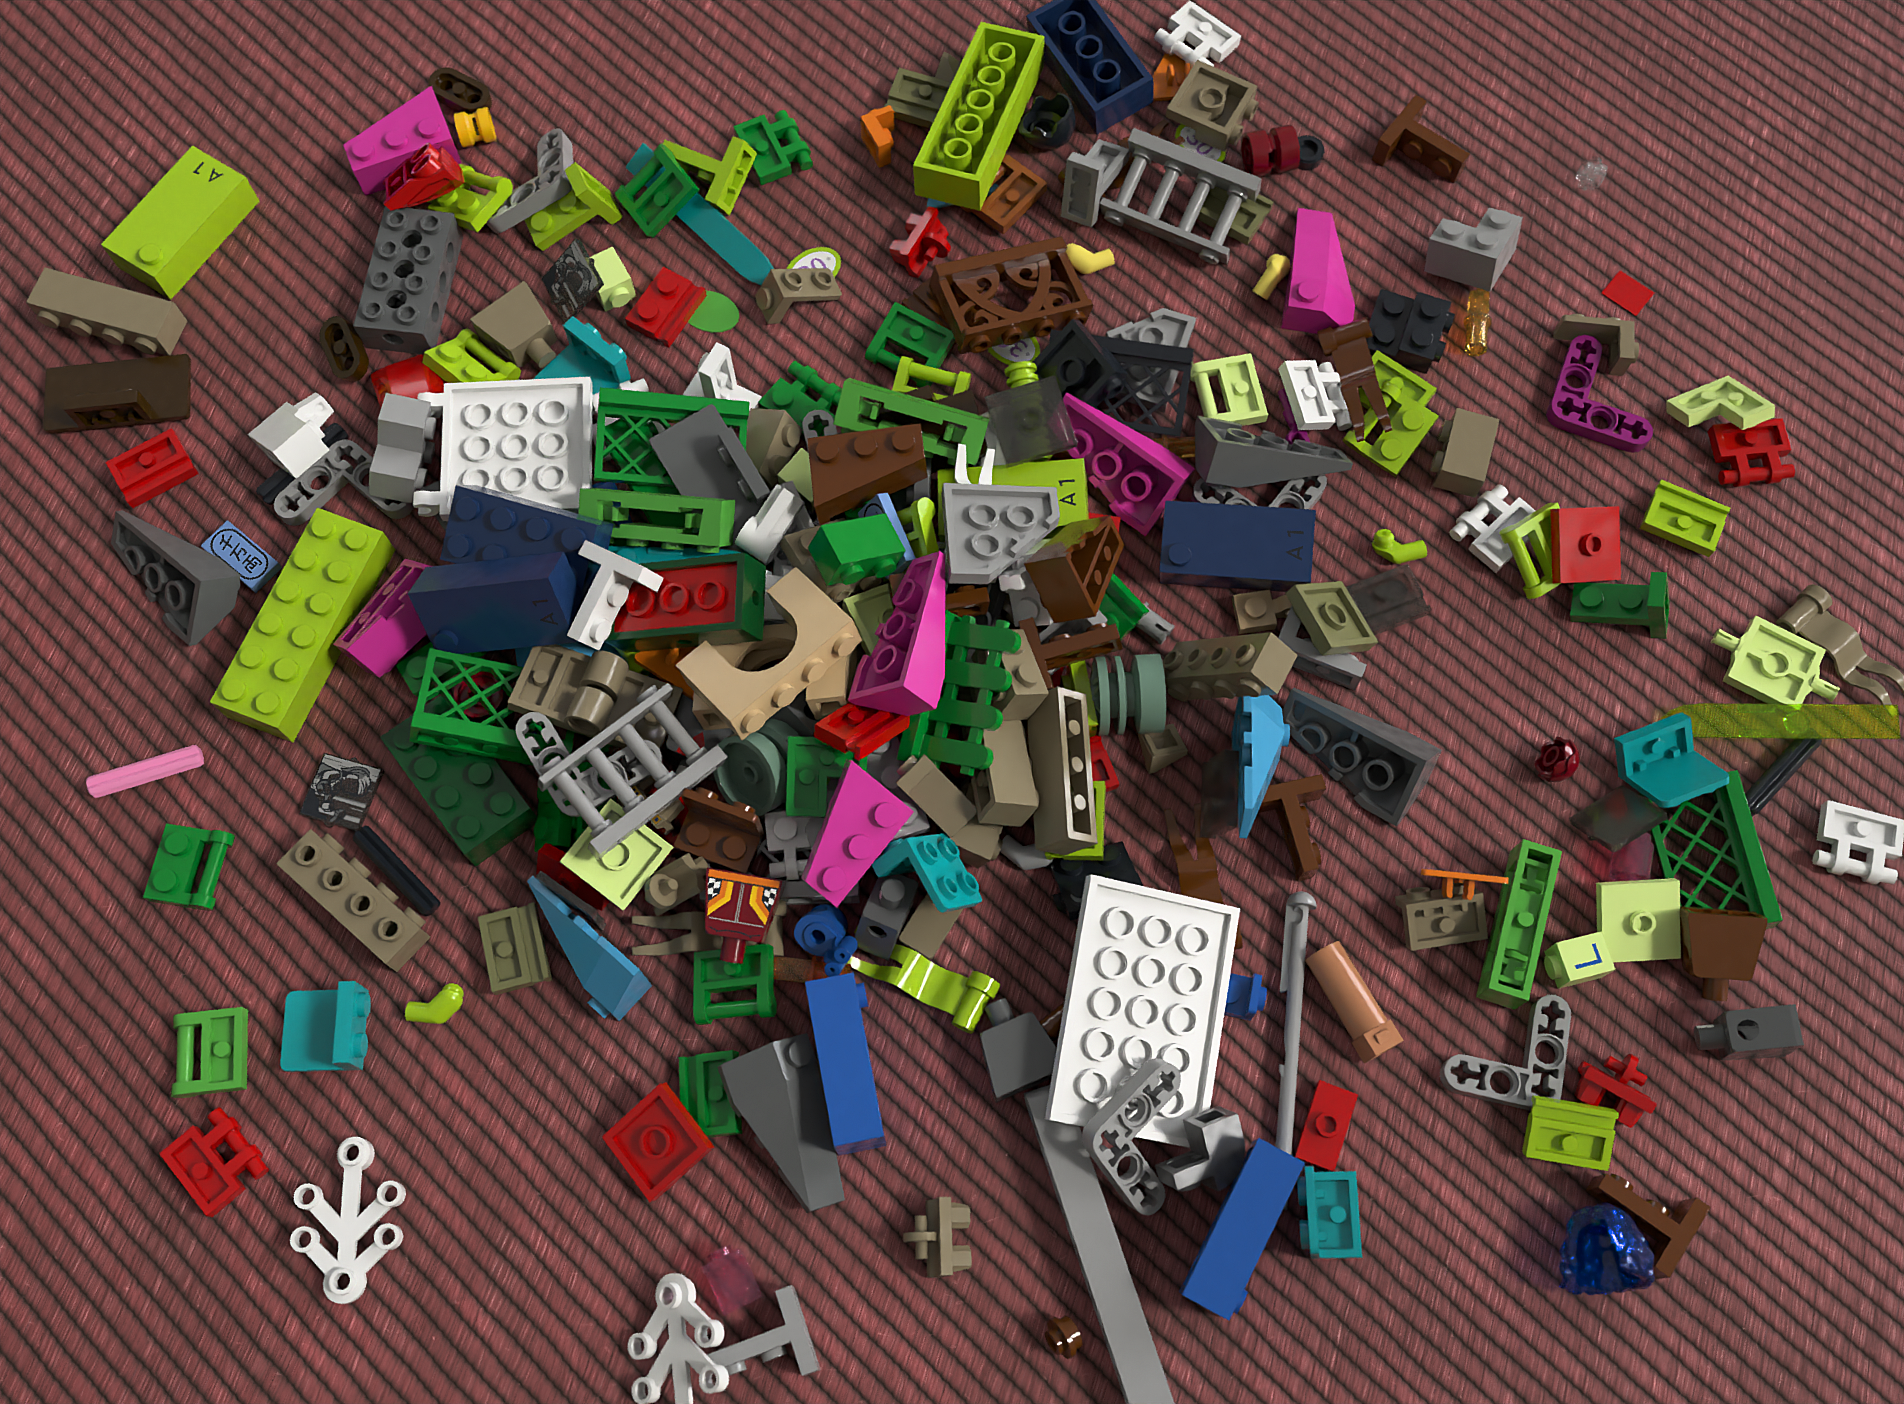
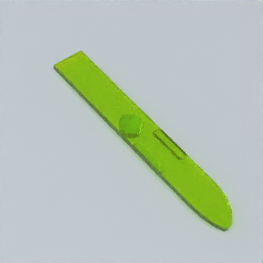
M1698 703L1674 708L1660 718L1662 720L1683 712L1691 718L1692 734L1696 738L1900 739L1898 705Z

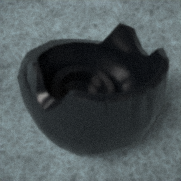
M1057 93L1055 98L1051 100L1038 96L1034 99L1030 110L1021 117L1018 124L1019 133L1026 142L1034 147L1057 149L1064 146L1071 139L1076 127V116L1072 102L1067 95Z

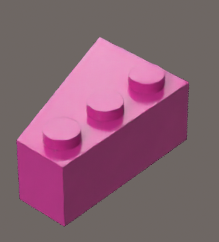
M432 86L343 145L353 173L365 196L386 189L383 180L406 159L412 158L415 152L428 142L435 149L443 146L453 156L457 164L462 163Z
M405 558L333 645L367 673L380 678L383 674L391 671L396 666L398 660L427 634L408 596V592L425 567L433 566Z
M848 759L845 761L825 819L817 834L801 879L836 907L839 906L914 813L911 808L860 766Z

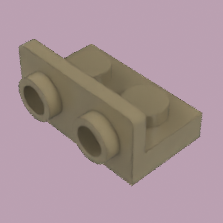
M1453 881V896L1451 898H1444L1442 896V889L1430 891L1428 887L1410 888L1406 890V895L1395 896L1396 905L1402 909L1406 947L1413 951L1488 939L1483 892L1474 888L1473 898L1471 900H1464L1462 898L1464 881L1463 883H1454Z

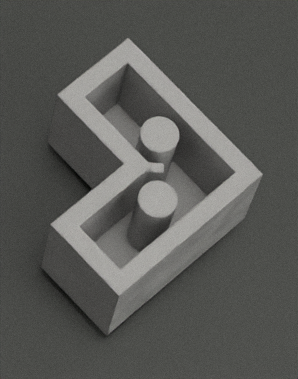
M1489 207L1476 228L1443 218L1429 239L1424 271L1490 292L1516 250L1523 217Z
M390 393L385 394L378 417V443L369 470V495L413 504L414 492L426 486L428 469H424L425 463L432 464L435 451V443L429 442V439L433 440L436 428V418L430 417L431 402Z

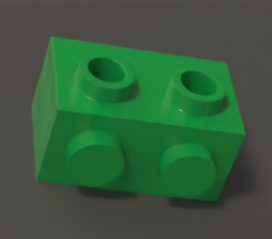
M886 513L821 525L807 547L827 586L838 583L850 585L862 578L876 576L877 578L886 577L895 571L897 563L906 552Z

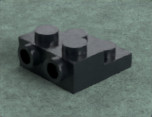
M1380 289L1369 321L1373 337L1366 339L1371 357L1378 350L1405 368L1427 374L1432 362L1439 363L1446 342L1439 340L1442 333H1449L1455 316L1454 313L1449 312L1451 302L1421 292H1417L1415 299Z
M1072 319L1032 362L1037 366L1034 374L1038 375L1039 381L1036 384L1040 386L1041 392L1055 410L1066 393L1099 410L1097 406L1105 398L1111 399L1123 390L1124 384L1122 380L1128 375L1111 352L1105 347H1100L1082 323L1075 319Z

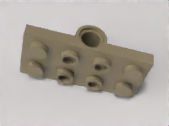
M557 644L534 646L508 700V709L521 714L539 712L545 715L552 725L594 738L639 704L636 699L643 692L654 685L659 690L667 683L629 670L625 660L607 651H595L592 656H588ZM669 684L673 690L669 699L664 704L675 715L683 689ZM650 712L632 726L643 740H649L661 749L667 732ZM617 736L608 743L621 749L627 747L620 736Z

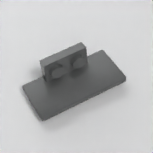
M710 404L650 438L649 442L680 495L735 500L733 545L722 546L719 549L745 552L750 555L735 545V541L745 523L752 516L756 517L769 497L770 491L732 427L728 428L716 407ZM693 508V511H691V513L702 514L703 509Z

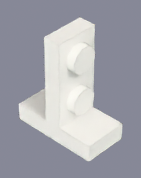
M717 342L710 353H705L698 364V372L683 393L686 396L749 401V411L751 408L759 409L758 402L762 398V396L737 385L730 350L728 347Z
M585 540L578 554L601 567L567 636L600 650L604 640L607 639L611 632V626L621 606L628 598L629 589L633 581L657 592L664 578L635 562Z

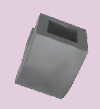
M1216 1106L1183 1119L1191 1151L1156 1164L1155 1167L1159 1181L1178 1191L1195 1189L1201 1183L1216 1191H1220L1236 1178L1245 1157V1141L1238 1113Z

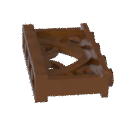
M1062 236L934 265L929 288L933 297H937L958 344L957 348L960 354L970 352L981 353L990 347L1002 344L1009 346L1018 343L1020 340L1035 336L1038 338L1050 335L1051 329L1062 330L1072 319L1079 320L1082 325L1087 323L1094 305L1091 299H1088L1066 253L1067 246ZM1051 270H1056L1061 282L1051 281ZM1031 275L1028 281L1021 278L1023 276ZM1009 280L1020 289L1036 291L1033 299L1022 313L1004 308L990 301L997 293L1000 282ZM989 285L990 289L981 295L980 293L984 290L981 286ZM1048 291H1059L1066 294L1071 303L1054 307V302L1063 303L1064 299L1060 295L1048 293ZM955 292L966 302L960 308L953 295ZM975 309L977 312L973 323L982 320L986 324L969 327L964 316L968 311Z

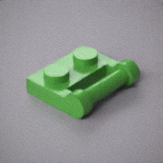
M236 1007L174 1015L173 1028L177 1030L176 1083L171 1084V1097L189 1098L203 1094L247 1090L248 1009ZM202 1027L200 1080H193L194 1033L196 1028Z

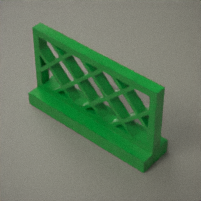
M600 387L594 481L676 488L670 477H664L668 474L665 469L657 476L646 475L638 466L651 453L659 460L650 445L649 439L640 428L648 421L659 422L666 430L671 427L669 423H678L708 405L713 404L728 428L739 429L738 439L746 451L747 420L750 402ZM605 417L621 418L630 429L615 441L605 430ZM631 419L640 420V421H639L638 423L634 424V422H633ZM635 433L648 449L632 460L620 444ZM604 438L610 444L605 450H603ZM614 449L628 463L618 473L602 471L603 458ZM633 469L637 474H628V472Z
M430 648L416 709L413 714L409 742L533 765L517 738L516 730L509 729L503 721V718L515 711L509 710L507 707L497 713L487 697L501 689H504L510 697L513 691L510 684L518 680L523 667ZM435 662L452 665L459 675L442 684L433 672ZM480 671L489 672L498 683L481 692L471 676ZM464 681L475 696L458 705L447 690ZM432 682L435 688L429 691L430 683ZM441 694L451 708L442 715L424 712L426 702ZM480 702L491 717L481 723L472 722L463 711ZM534 721L529 722V731L524 734L525 738L532 736L541 748L533 750L535 756L544 748L557 744L554 739L549 744L545 742L541 735V730L543 729L541 726L545 725L544 723L537 725ZM567 730L565 740H561L571 755L575 732ZM551 754L545 759L544 765L557 756H560L562 760L565 758L560 754Z
M1738 770L1727 772L1729 774V783L1712 792L1715 805L1710 813L1703 811L1687 800L1680 804L1669 821L1655 812L1650 799L1639 793L1647 824H1650L1648 828L1663 879L1674 878L1680 867L1701 879L1691 895L1680 889V898L1687 901L1684 907H1690L1692 904L1698 908H1711L1695 898L1704 883L1707 882L1726 894L1717 909H1724L1732 897L1745 905L1747 911L1756 912L1768 918L1766 929L1774 928L1783 921ZM1684 808L1705 820L1695 836L1674 824ZM1716 811H1718L1720 820L1714 817ZM1708 823L1724 831L1726 842L1720 851L1699 839ZM1659 824H1661V825H1663L1664 827H1666V828L1664 829V831L1662 832V834H1661V831H1660ZM1669 830L1690 841L1681 857L1665 849L1663 839ZM1694 845L1715 856L1706 873L1685 861ZM1727 848H1729L1731 857L1724 854ZM1669 860L1676 864L1673 870H1671ZM1719 860L1735 868L1737 879L1731 888L1710 876ZM1739 885L1742 895L1735 891Z

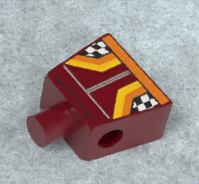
M707 867L705 932L707 934L723 936L719 960L743 964L747 941L765 942L785 889L786 881Z

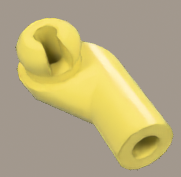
M1073 243L1066 245V253L1073 268L1082 274L1087 275L1112 266L1115 263L1113 253L1109 248L1093 254L1080 245Z
M1273 254L1268 258L1266 263L1267 269L1252 290L1265 300L1269 298L1277 284L1290 271V261L1284 255Z

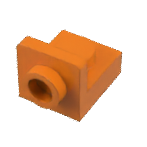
M890 105L871 110L866 115L861 116V138L879 168L891 163V148L894 147L893 138L890 133L894 130V110Z

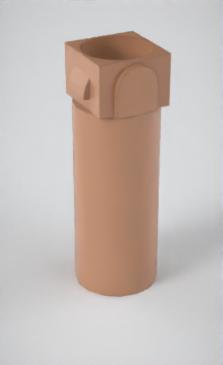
M1340 941L1322 948L1305 960L1353 1040L1352 1045L1364 1064L1404 1041L1393 1022L1387 1020Z

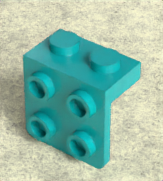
M572 316L563 325L569 345L533 378L590 377L592 381V395L599 393L600 387L620 388L619 384L630 380L631 376L626 363L627 356L624 351L615 343L609 345L601 339L600 333L591 324H582Z
M1683 712L1614 738L1618 777L1659 807L1678 806L1684 801L1702 794L1711 793L1729 783V774L1694 751L1691 718Z
M946 833L894 840L882 851L883 855L872 863L878 878L916 871L935 907L942 913L973 907L982 901L976 879L971 873L967 872L959 858L960 853L957 845Z
M338 981V990L290 992L286 996L281 1068L286 1072L363 1070L364 1057L368 1050L366 1021L371 1009L369 990L356 981Z
M1305 1166V1176H1299L1297 1179L1299 1206H1307L1308 1220H1300L1302 1249H1310L1311 1259L1362 1258L1356 1171L1314 1172L1313 1166Z

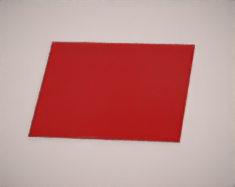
M1620 270L1601 294L1637 316L1654 295V292Z

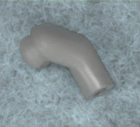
M1009 834L1003 839L1000 852L1023 870L1046 867L1053 862V859H1046L1045 851L1036 850L1035 844L1023 846Z

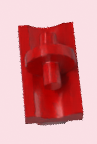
M928 206L923 215L911 213L905 227L909 238L907 241L895 239L889 248L894 262L905 265L911 277L919 278L929 261L932 262L935 256L945 258L951 250V246L946 240L949 233L946 227L939 221V211L935 207Z
M1631 1053L1625 1056L1622 1062L1612 1056H1608L1604 1066L1616 1072L1614 1077L1582 1060L1577 1069L1582 1077L1578 1082L1574 1095L1588 1105L1598 1106L1607 1090L1619 1096L1612 1108L1619 1113L1616 1120L1630 1128L1641 1118L1644 1111L1652 1114L1657 1105L1649 1096L1627 1085L1629 1081H1632L1642 1087L1647 1080L1645 1074L1636 1070L1639 1059Z

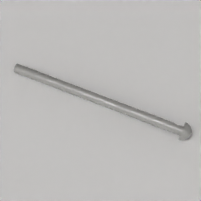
M1303 891L1293 893L1286 902L1280 993L1287 992L1284 1025L1286 1054L1285 1066L1279 1064L1281 1079L1275 1147L1290 1155L1292 1152L1309 910L1317 908L1313 896ZM1287 1200V1202H1286V1204H1285L1283 1210H1287V1208H1288V1200Z

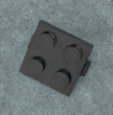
M1123 841L1105 845L1103 861L1055 858L1049 864L1053 879L1056 881L1058 893L1052 895L1058 911L1068 914L1070 921L1079 919L1085 879L1088 875L1143 886Z

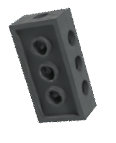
M385 206L353 325L365 348L424 354L425 351L437 346L463 241V234L454 213L400 208L390 211Z

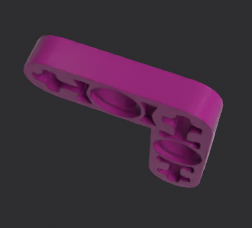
M1577 336L1565 352L1547 408L1546 416L1548 421L1558 429L1626 452L1634 453L1641 451L1653 436L1652 425L1641 416L1587 399L1602 354V347L1600 342L1592 336ZM1580 349L1586 350L1587 356L1582 365L1577 364L1581 355ZM1570 375L1579 377L1582 380L1583 387L1578 389L1570 387L1565 377ZM1562 406L1568 408V416L1562 414ZM1585 412L1586 414L1583 417L1582 421H1579V418L1581 417L1580 413ZM1591 417H1603L1608 423V428L1602 430L1594 427L1591 423ZM1617 424H1620V427L1617 430L1619 432L1614 433L1613 431L1616 428ZM1631 429L1637 431L1636 436L1638 437V439H1634L1631 437Z

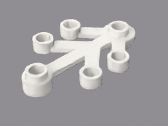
M350 1137L344 1140L337 1151V1160L344 1167L341 1216L323 1198L321 1188L316 1185L303 1184L294 1193L295 1204L301 1209L309 1210L339 1242L338 1257L336 1259L320 1243V1235L314 1228L299 1227L292 1233L290 1238L292 1248L297 1252L306 1253L325 1274L323 1281L324 1292L331 1301L339 1304H348L357 1300L366 1288V1273L389 1250L396 1249L403 1240V1232L400 1227L390 1223L383 1224L375 1231V1242L356 1258L357 1242L392 1207L399 1206L406 1196V1191L402 1184L395 1181H386L378 1188L377 1198L359 1215L362 1171L371 1165L375 1155L372 1144L360 1137ZM353 1146H357L359 1148L358 1157L353 1161H349L347 1158L348 1150ZM395 1186L398 1191L395 1200L388 1202L385 1198L386 1191L390 1187ZM312 1189L315 1194L314 1200L306 1205L303 1202V1195L307 1190ZM388 1229H392L395 1233V1238L392 1243L385 1245L382 1240L383 1234ZM309 1232L311 1242L307 1247L303 1248L299 1243V1239L303 1233ZM346 1273L350 1278V1283L346 1289L341 1290L338 1287V1279Z
M679 1273L665 1275L659 1281L656 1288L655 1299L657 1308L642 1333H635L630 1337L628 1352L636 1360L651 1358L657 1350V1339L667 1324L669 1339L647 1377H640L633 1383L632 1396L638 1404L656 1402L661 1395V1386L672 1369L675 1404H693L690 1366L699 1374V1385L705 1393H716L725 1390L729 1382V1375L724 1366L716 1365L686 1334L685 1320L695 1328V1341L702 1348L720 1345L724 1338V1328L718 1320H711L694 1303L696 1290L690 1279ZM708 1328L711 1329V1339H710V1340L708 1339V1336H707V1330H708ZM642 1340H643V1342H644V1350H643V1351L641 1350V1341H642ZM713 1372H714V1374H715V1376H716L715 1386H714V1384L712 1383V1374H713ZM645 1385H647L648 1387L647 1396L645 1394Z

